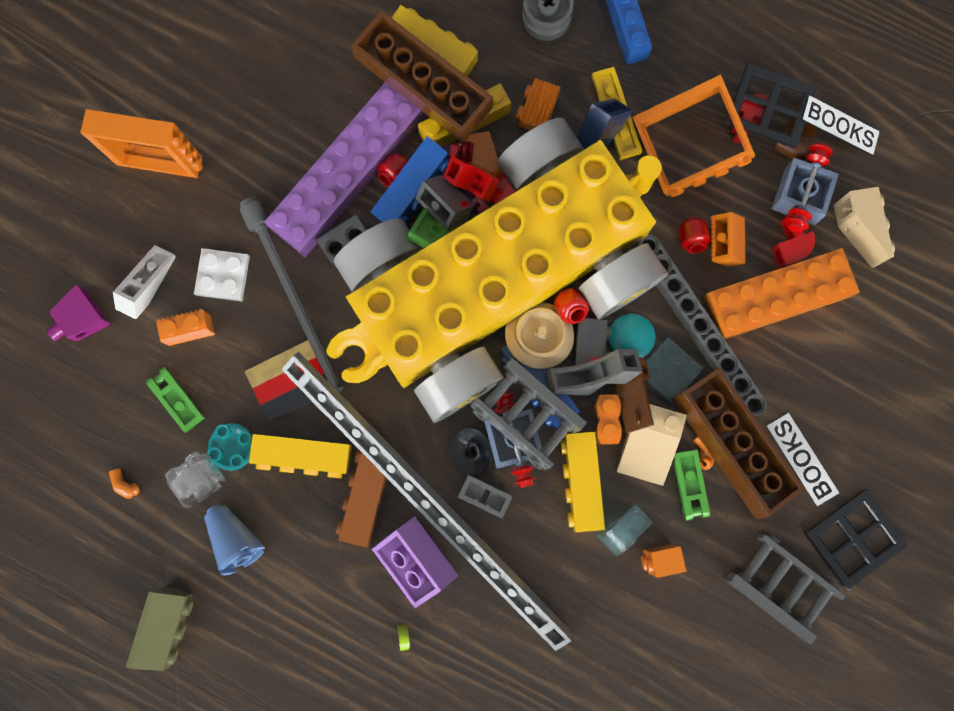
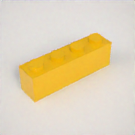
M400 5L393 15L392 19L468 77L478 62V51L472 44L460 41L455 34L450 31L445 32L434 21L430 19L425 20L420 17L412 8L407 9Z
M501 83L486 90V92L493 96V108L474 131L510 114L511 101ZM432 118L418 124L419 135L423 141L428 136L439 145L446 146L458 140Z
M595 432L566 434L564 440H561L560 443L561 453L566 454L567 464H563L564 479L568 478L569 488H565L566 502L571 503V512L568 513V525L573 527L574 532L605 530Z
M253 434L249 463L256 464V469L270 470L271 466L280 467L279 472L294 473L295 468L304 469L303 474L318 476V471L328 472L327 477L342 478V474H349L352 445Z

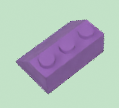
M415 516L372 549L414 608L442 591L459 576Z

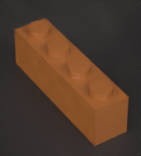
M358 449L355 457V463H358L356 473L352 472L350 476L349 487H352L350 497H345L342 510L346 512L344 520H339L336 534L339 535L338 541L367 548L370 546L387 478Z

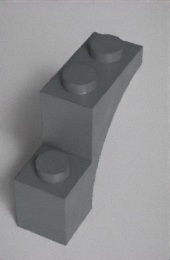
M616 349L597 360L571 367L550 368L545 374L549 390L555 395H591L605 384H626L641 374L643 370L637 350Z

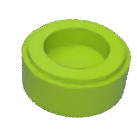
M406 624L398 625L400 651L409 650L408 627Z

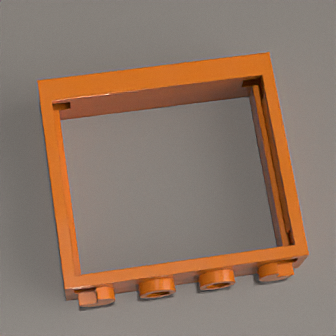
M721 75L633 117L648 156H654L659 160L646 127L720 93L745 150L671 185L662 167L657 178L666 196H678L684 193L685 188L692 185L693 187L703 185L707 182V178L714 175L715 177L723 176L729 172V168L736 165L738 167L745 166L752 162L751 158L755 157Z
M90 109L85 110L80 133L116 165L198 178V173L203 168L201 165L202 156L175 123Z

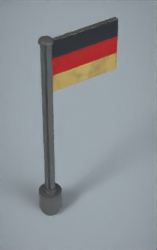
M249 197L240 202L239 211L248 230L258 233L308 339L245 371L267 421L271 422L312 402L281 370L297 352H300L339 393L343 391L344 386H341L267 231L268 226L265 224V220L268 218V215L261 201H258L256 197ZM295 363V366H296L303 374H305V372Z

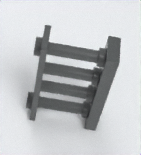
M511 358L501 369L504 372L503 380L487 399L482 402L477 398L470 406L474 409L473 413L483 421L486 419L531 458L529 461L532 465L540 470H547L554 465L547 457L567 432L572 431L576 433L587 422ZM516 383L523 389V394L506 415L500 418L491 408L510 385ZM535 399L542 405V410L520 435L510 424L528 402ZM549 416H554L560 421V427L539 451L528 441Z
M758 533L756 538L764 543L743 573L740 572L737 575L730 572L725 581L803 641L812 645L817 636L810 631L813 628L811 624L831 596L844 600L846 596L839 591L841 587L830 579L824 580L779 545L781 541L770 533L767 535ZM771 550H773L783 560L764 587L756 590L750 585L752 583L751 578ZM793 565L803 575L782 604L779 603L777 606L770 600L772 598L771 593ZM814 581L823 588V591L803 619L799 618L797 621L790 616L792 613L791 609L810 582Z

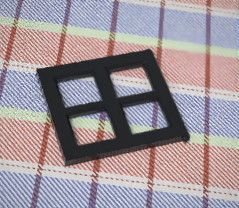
M749 62L745 66L733 104L738 115L744 100L765 107L759 124L740 118L744 130L796 148L806 122L803 120L809 95L814 98L817 87L752 65ZM752 76L774 83L768 101L746 93ZM783 87L804 94L799 111L777 104ZM774 111L796 118L790 135L769 128ZM728 114L725 123L727 126L730 125L734 127L731 117Z
M867 490L857 494L811 529L805 530L807 538L847 591H850L851 587L908 546ZM864 504L876 521L857 533L845 516ZM837 523L849 540L831 553L819 535ZM878 527H881L892 544L874 556L862 539ZM854 546L866 563L848 576L836 558Z

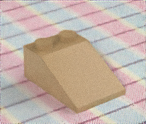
M650 404L654 426L627 433L616 472L663 486L681 439L687 415Z

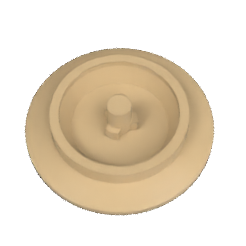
M541 302L507 323L505 340L510 353L517 361L530 368L548 369L560 364L569 355L574 343V331L572 324H567L561 320L554 305Z

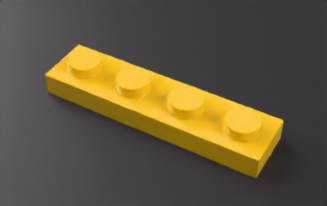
M614 67L592 73L591 77L600 102L615 98L627 106ZM630 115L612 140L619 160L642 153V148Z

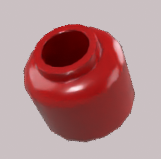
M392 153L379 164L378 178L383 185L389 188L409 161L408 157Z
M689 217L678 228L680 245L689 253H700L711 242L708 224L705 220Z
M571 288L560 292L554 301L556 312L561 320L567 324L582 322L589 312L587 300L577 289Z

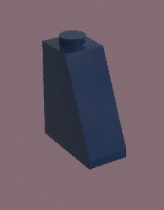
M615 98L592 104L576 136L584 150L600 140L607 148L633 110Z

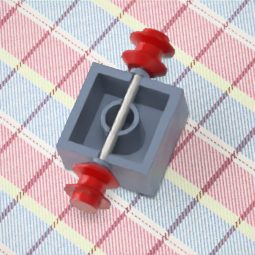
M816 143L809 147L811 154L806 156L807 162L793 158L784 169L771 209L791 217L785 220V224L793 232L807 230L809 228L808 223L816 225L826 216L839 174L821 168L830 164L828 157L833 154L832 149L825 143Z
M509 389L497 401L498 407L494 409L498 413H503V416L500 418H503L515 404L511 399L515 393H510ZM532 409L521 411L510 424L520 435L534 420ZM487 420L484 421L496 469L516 464L519 467H515L511 471V474L517 477V481L513 485L519 484V488L534 485L533 480L537 479V477L531 476L530 472L534 469V466L529 464L523 465L526 464L525 461H529L531 458ZM537 430L528 442L540 451L542 446Z

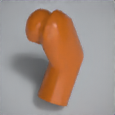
M697 436L693 441L700 449L701 469L708 470L713 466L714 458Z
M121 468L109 471L113 490L124 498H132V496L139 494V486L136 483L128 484L124 482Z

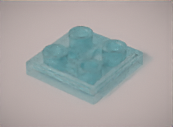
M667 337L646 360L650 370V379L646 380V382L672 404L674 402L672 398L684 391L704 368Z

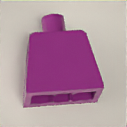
M75 285L50 310V315L56 323L48 328L46 332L54 341H57L64 335L68 339L79 341L109 326L111 323L88 291L79 285Z

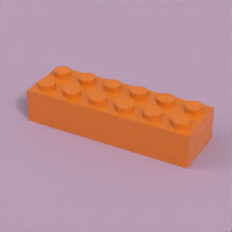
M841 248L711 291L702 299L709 317L723 338L728 339L850 298L860 293L844 250Z

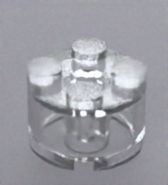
M193 452L186 457L185 463L170 469L165 474L167 485L184 508L193 507L191 502L195 500L199 503L205 501L220 489V480L225 482L224 475L208 454L199 455L198 452Z

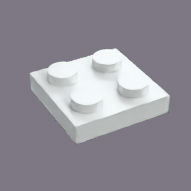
M201 249L194 294L196 296L243 301L250 256L248 254Z

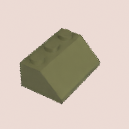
M166 586L149 591L126 668L164 671L171 665H174L178 657V650H176L178 641L182 640L186 630V626L183 624L193 607V601H191L193 594Z

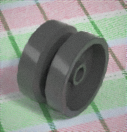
M524 0L522 22L525 30L538 40L551 41L558 39L566 33L570 25L574 0Z

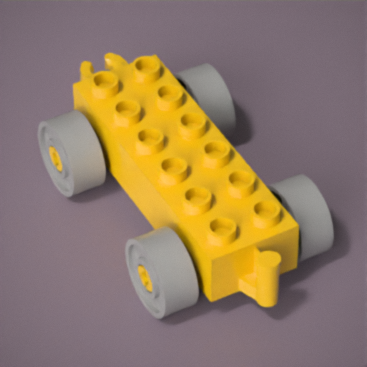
M555 118L540 124L524 134L509 146L498 159V168L516 192L426 248L421 249L420 246L406 239L410 230L404 220L400 218L382 222L354 238L338 252L334 258V264L352 292L346 298L361 323L353 329H347L338 333L330 341L327 354L331 358L336 359L343 354L347 347L357 345L364 350L365 359L360 366L345 369L342 372V379L348 383H360L375 375L378 369L388 365L398 382L405 388L429 372H432L433 375L422 382L414 392L432 421L436 423L469 405L498 385L504 378L485 347L477 348L463 356L459 355L461 352L594 269L597 271L579 287V291L587 300L598 320L616 312L662 281L668 273L649 244L640 245L625 254L622 251L645 238L656 223L640 197L650 190L655 179L660 175L662 170L660 161L654 156H644L638 161L639 164L634 174L624 175L601 140L584 150L565 119Z

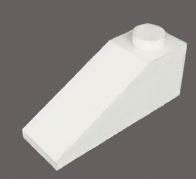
M154 245L113 292L115 309L137 319L150 304L172 265L175 255Z

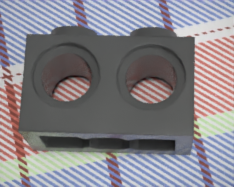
M357 215L318 238L317 242L334 268H336L334 258L337 254L331 253L332 248L336 245H340L343 248L351 241L353 234H362L366 229Z
M470 475L467 476L458 495V498L499 518H503L513 497Z

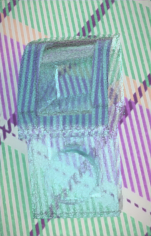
M634 504L619 520L613 521L597 538L613 555L618 556L637 541L636 539L653 522Z

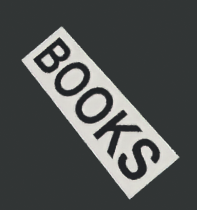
M809 95L803 120L874 154L879 135L878 130Z
M789 413L767 425L817 506L839 494Z

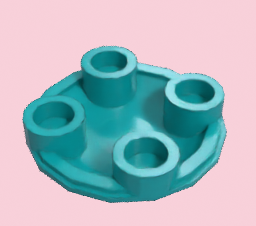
M632 313L622 315L611 326L610 346L613 351L616 349H635L638 356L643 358L650 353L654 346L656 338L654 327L649 320L641 315Z
M229 423L217 426L208 442V459L222 470L234 471L242 468L249 463L253 435L240 424Z

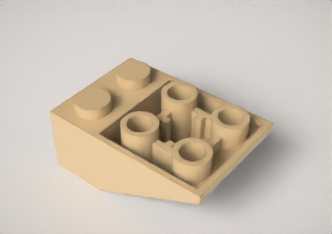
M879 187L850 191L833 205L839 229L871 268L894 257L895 246L894 242L890 239V224L888 218L885 217L883 208L884 197L880 194Z

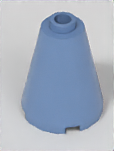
M217 504L206 511L207 514L204 519L217 567L221 575L233 574L237 572L235 567L241 565L244 568L249 566L264 553L263 549L265 547L263 543L227 506Z

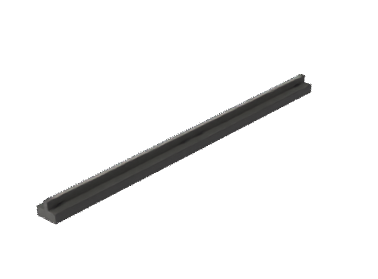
M300 352L294 354L281 370L555 651L571 642L575 634ZM295 363L305 372V374H303V373L295 366ZM416 486L425 495V497H423L414 487ZM432 504H434V506L442 513V515L432 506ZM553 629H555L562 636V638Z

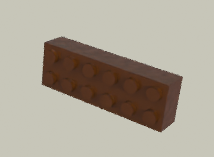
M382 10L351 44L356 60L461 142L468 138L493 108L492 95Z
M720 368L705 375L672 398L682 414L687 415L686 420L756 520L770 517L805 490Z

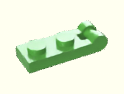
M164 366L159 370L160 373L156 377H150L146 380V383L183 432L187 433L206 417L178 383L172 372ZM166 381L169 385L162 389L160 385Z
M698 450L675 453L673 462L685 521L693 520V517L701 516L702 518L709 517L710 510ZM698 499L699 506L692 507L690 500Z

